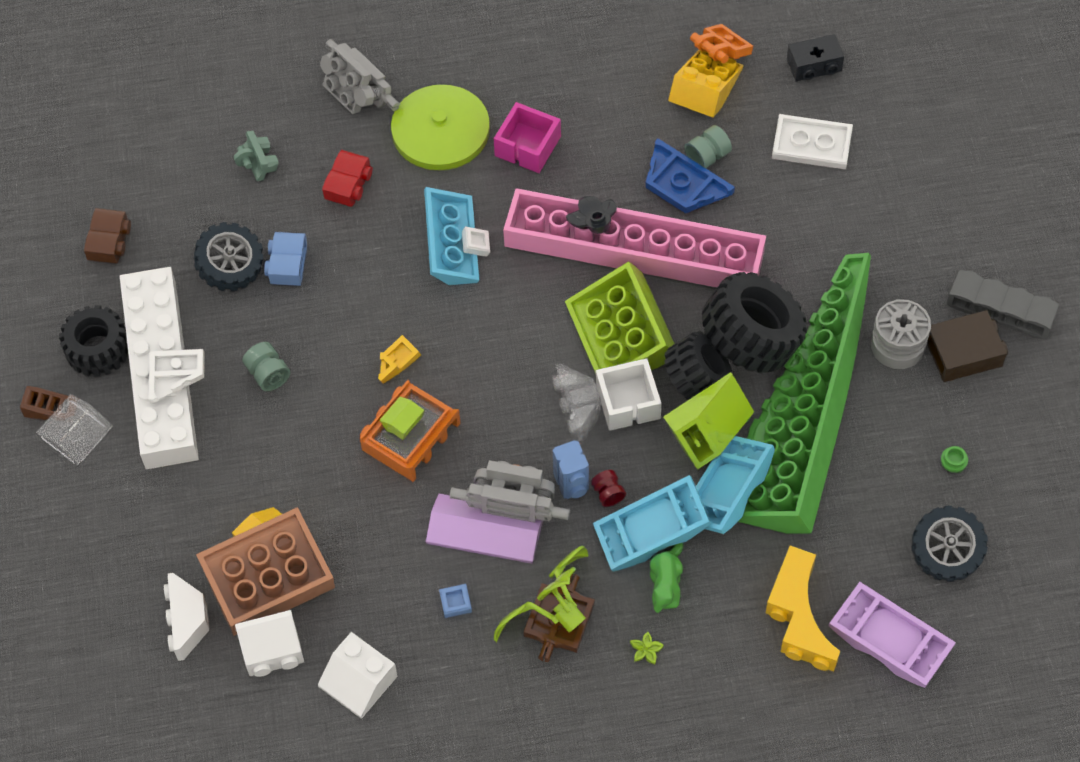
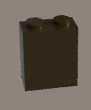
M987 310L931 325L927 346L943 383L1003 367L1005 358L1008 355V348L1005 341H1001L998 335L997 323L994 319L990 318Z

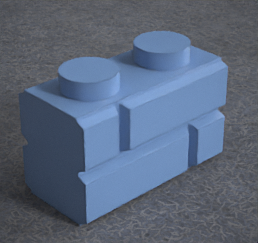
M575 440L553 449V474L563 498L567 499L582 497L589 490V464L579 442Z

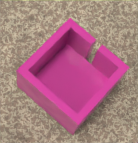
M516 102L494 137L495 156L514 164L518 160L519 166L540 173L561 138V119Z

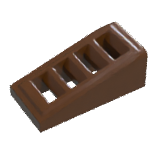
M27 386L20 409L23 416L27 418L75 425L82 401L75 397ZM44 402H47L46 409L42 408ZM55 403L59 404L56 412L53 411ZM70 405L67 415L63 414L65 406Z

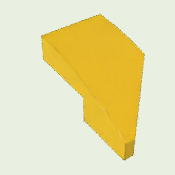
M403 335L386 351L380 352L381 370L378 379L382 383L401 373L421 356L420 352Z

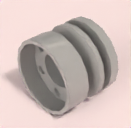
M897 299L882 306L875 318L871 337V350L875 358L883 365L892 369H906L915 366L925 353L931 330V319L927 311L918 303L910 300Z

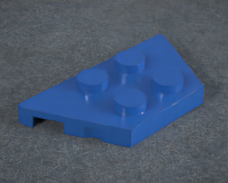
M656 139L645 188L685 214L733 195L735 191L733 185L662 140Z

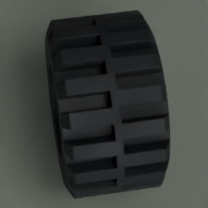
M95 305L94 308L86 306L83 311L79 309L74 311L75 315L73 317L69 315L65 319L67 324H62L60 328L62 333H59L60 344L68 364L77 373L83 372V375L88 377L90 374H94V377H100L101 373L108 375L111 374L110 370L113 368L115 370L121 367L119 363H125L127 359L126 354H129L126 329L119 314L116 312L112 313V310L108 307L102 309L101 305ZM92 337H106L103 342L96 346H83Z
M701 331L692 332L669 347L667 352H665L667 373L673 385L687 400L730 372L732 373L728 358L722 357L720 355L721 352L717 348L714 349L710 344L711 339L707 338Z

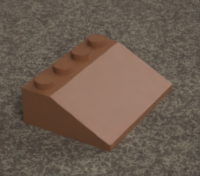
M298 507L196 554L234 636L237 635L235 624L288 611L335 588L334 578Z

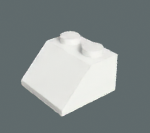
M291 610L235 624L249 676L261 677L268 675L273 670L281 668L292 669L297 667L298 664L304 663Z
M351 632L333 652L318 683V687L362 719L398 676L395 663Z

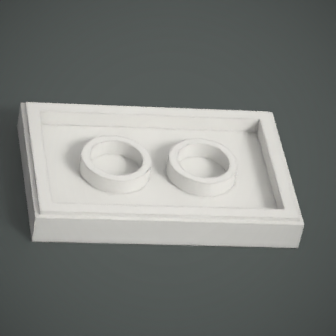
M779 114L772 159L846 170L853 124Z

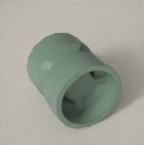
M713 125L703 131L701 137L696 136L687 142L684 148L688 158L707 169L715 163L716 159L719 160L729 154L732 150V145L727 134L719 126Z
M261 342L252 346L243 356V364L250 374L254 376L255 381L263 391H272L279 388L290 377V369L283 359H279V354L269 342Z

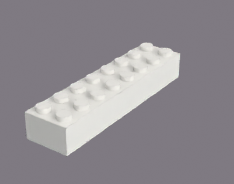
M165 267L120 275L139 449L145 469L197 461L199 457L190 387L187 386L156 403L149 402L150 351L185 350L177 287L172 268Z

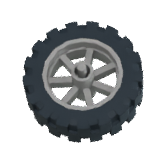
M222 222L219 226L214 224L208 227L207 232L203 231L200 239L196 242L193 260H195L194 267L196 271H199V277L202 280L205 279L207 285L211 287L216 286L221 291H225V289L237 291L240 287L244 289L250 282L253 283L261 270L263 247L261 243H258V237L255 233L251 234L250 229L245 226L242 228L237 223L230 225L227 222ZM222 243L226 244L224 249H222L218 245ZM211 249L220 255L210 257ZM243 250L247 257L238 256L236 254ZM221 261V268L217 267L214 263ZM235 261L245 263V265L239 269Z
M948 505L944 506V508L937 507L921 518L912 535L911 548L917 565L923 568L922 571L924 573L934 576L936 580L941 581L942 579L947 580V582H954L955 580L967 578L982 564L988 549V537L984 532L983 524L976 519L977 517L972 512L968 513L962 507L954 508ZM949 524L960 527V530L955 535L950 534ZM943 525L946 537H942L933 532V530ZM963 532H966L970 543L958 542L957 538ZM931 536L942 543L930 548L929 538ZM956 547L970 548L968 555L963 558ZM942 549L944 551L942 561L937 559L932 553ZM952 552L959 562L946 563L949 553Z

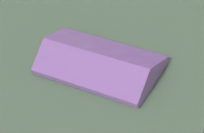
M438 494L431 511L426 544L533 564L543 520L536 519L534 523L482 513V509L469 507L463 500L450 499L449 495Z

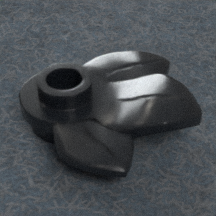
M584 196L578 202L579 210L567 214L566 219L576 228L587 227L594 234H602L610 228L611 217L616 213L617 205L612 199L601 203L594 196Z

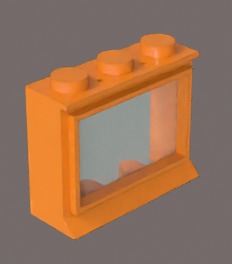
M407 380L402 387L396 388L389 403L386 406L383 405L378 410L375 420L363 428L360 433L361 448L367 454L414 482L416 480L415 468L421 461L424 463L430 461L432 457L431 448L437 441L441 444L446 441L448 437L447 428L451 424L456 427L461 424L459 409H452ZM400 396L412 400L424 409L423 417L404 440H401L393 433L387 432L379 421Z

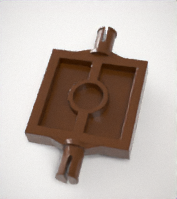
M573 573L570 576V584H566V587L577 608L586 619L569 633L560 622L554 624L551 619L533 609L530 613L524 629V637L540 641L543 644L538 659L541 661L545 658V662H549L554 648H563L575 653L578 651L595 604V599L582 596L575 591L580 579L577 574L574 576ZM542 583L538 595L548 585ZM557 587L562 598L566 599L561 587ZM550 592L541 601L536 597L534 604L555 616L556 613L553 609L560 603L554 594Z

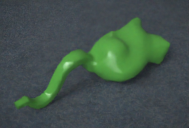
M683 543L674 545L670 551L655 555L650 561V577L654 583L652 601L656 613H659L662 609H673L679 606L680 587L678 584L683 572V565L677 556L682 552Z

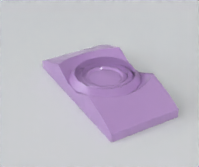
M861 582L858 583L829 623V627L853 648L881 661L895 675L924 688L928 685L956 643Z

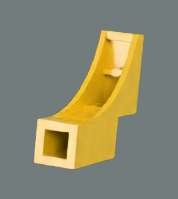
M789 546L768 599L766 614L776 621L790 622L782 642V653H785L792 660H804L812 663L819 670H831L834 672L840 650L833 646L819 630L811 613L808 599V581L814 567L816 554Z

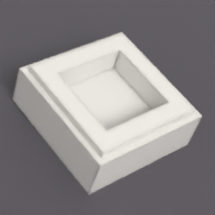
M465 227L462 230L463 252L487 257L490 253L489 231Z

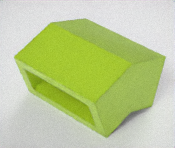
M400 396L379 421L387 432L393 433L401 440H404L423 417L424 409L412 400Z

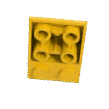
M698 50L674 75L668 101L714 117L725 103L744 65L737 63L732 58H729L723 64L710 58L709 53L705 50Z

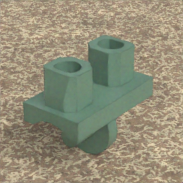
M246 131L247 141L237 148L238 152L234 155V161L238 166H245L246 169L251 168L256 181H263L266 173L277 170L278 159L276 155H264L269 153L270 142L267 137H256L254 131Z

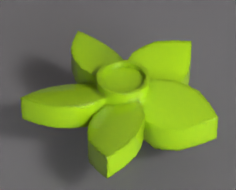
M649 632L644 634L642 641L630 640L632 647L638 650L635 653L634 662L640 661L645 657L649 663H656V653L663 648L664 645L658 641L652 642Z

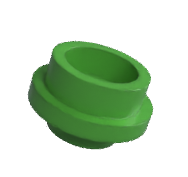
M952 446L943 451L941 464L947 471L958 473L966 468L968 456L962 448Z

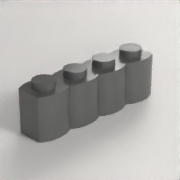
M959 270L947 301V305L962 312L974 314L987 310L990 318L999 324L1011 329L1022 330L1031 336L1047 339L1059 304L1050 297L1034 296L1024 288L1008 287L998 279H984L976 272L970 270Z

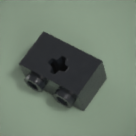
M835 34L788 44L787 62L795 82L811 80L824 75H833L842 71L844 55Z

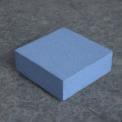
M466 584L439 589L445 618L472 613Z

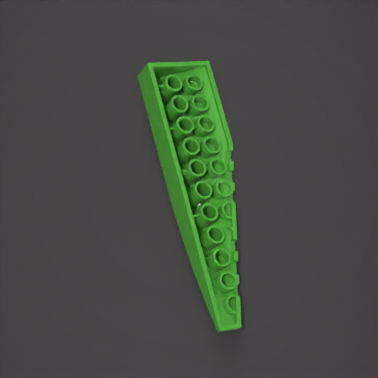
M870 253L847 254L844 256L831 280L833 285L828 292H824L820 300L822 305L817 313L813 312L809 320L810 326L805 334L804 341L784 365L786 368L785 372L780 378L776 379L773 385L774 392L770 399H765L761 407L763 411L759 419H754L750 427L747 439L771 444L775 450L765 480L753 489L747 500L743 517L738 522L786 534L812 533L851 381L864 311L871 260Z

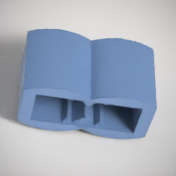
M274 233L273 240H269L268 254L271 255L270 261L265 262L264 268L265 276H269L270 284L301 286L307 252L306 234Z

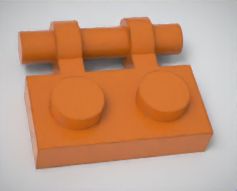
M723 24L704 28L703 35L693 33L690 37V40L695 43L696 48L701 51L705 50L709 53L710 58L723 64L728 61L729 57L739 59L743 56L751 55L753 50L752 44Z

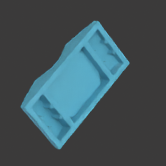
M735 436L723 452L711 461L696 485V489L711 522L705 528L706 530L724 534L743 517L750 494L754 488L765 480L775 450L773 445Z
M690 475L593 523L610 569L613 572L646 562L658 551L688 541L711 524Z

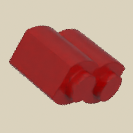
M341 150L322 188L324 199L353 207L355 202L359 201L362 197V186L365 181H369L372 176L373 167L370 166L369 158Z

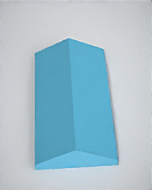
M426 187L424 189L430 275L447 285L478 283L477 255L464 253L462 230L465 227L475 228L472 196Z

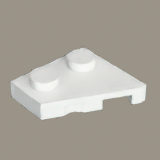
M204 350L150 351L149 402L156 403L203 379Z

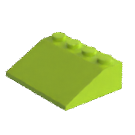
M629 261L565 301L595 374L596 370L642 359H648L651 370L665 364V352L674 345V341L642 271Z

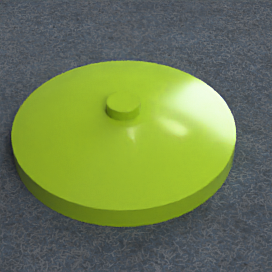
M432 85L418 89L400 102V107L394 111L392 116L391 131L396 149L407 161L424 169L449 170L465 165L481 153L489 138V116L484 104L473 93L457 86Z

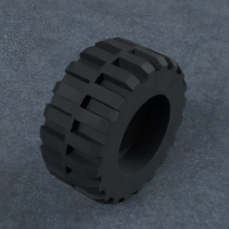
M745 272L735 273L722 280L703 307L702 325L705 327L704 333L707 338L711 339L710 344L714 349L717 348L721 352L720 355L722 357L733 361L732 364L737 367L743 366L745 370L751 372L757 370V373L776 371L788 362L805 339L807 323H805L806 317L804 312H801L799 302L794 301L793 295L789 291L786 292L781 288L782 285L778 282L770 281L769 277L764 275L760 277L757 273L753 272L747 274Z

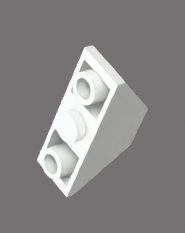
M169 573L168 584H164L165 599L170 601V609L166 610V620L168 626H172V635H168V645L170 652L174 651L178 661H181L190 654L208 633V608L203 593L174 573Z

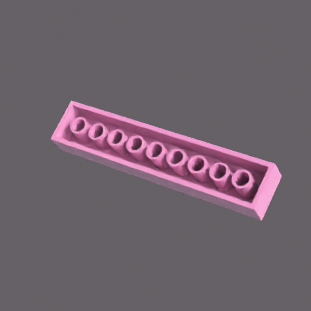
M517 188L515 189L503 229L504 247L613 268H619L629 261L644 274L716 288L727 276L735 273L745 272L747 274L753 272L759 276L766 241L765 235L617 208L616 213L611 217L610 228L606 232L594 234L587 227L576 228L572 226L566 219L567 214L579 210V200Z

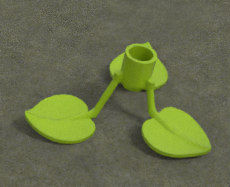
M584 546L574 549L554 568L549 577L553 578L556 576V580L545 587L537 597L541 601L552 592L560 603L553 609L556 615L554 616L528 601L502 619L494 632L496 643L504 626L513 617L530 609L551 619L554 624L560 622L569 633L586 619L577 608L566 587V584H570V576L576 571V568L572 567L563 572L565 566L573 561L588 557V551ZM557 587H561L566 599L562 598Z

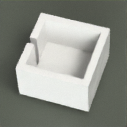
M648 359L596 370V388L609 431L632 426L633 420H636L637 424L661 419L662 403Z

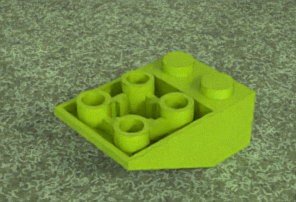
M730 372L663 418L688 458L698 470L723 452L754 413V410Z

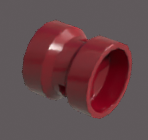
M614 470L602 471L592 478L591 485L596 492H599V500L603 507L614 506L625 499L626 491L622 485L618 484V476Z

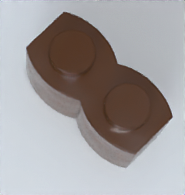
M95 208L84 247L87 260L117 264L120 256H124V239L126 235L130 234L131 221L128 220L125 211Z

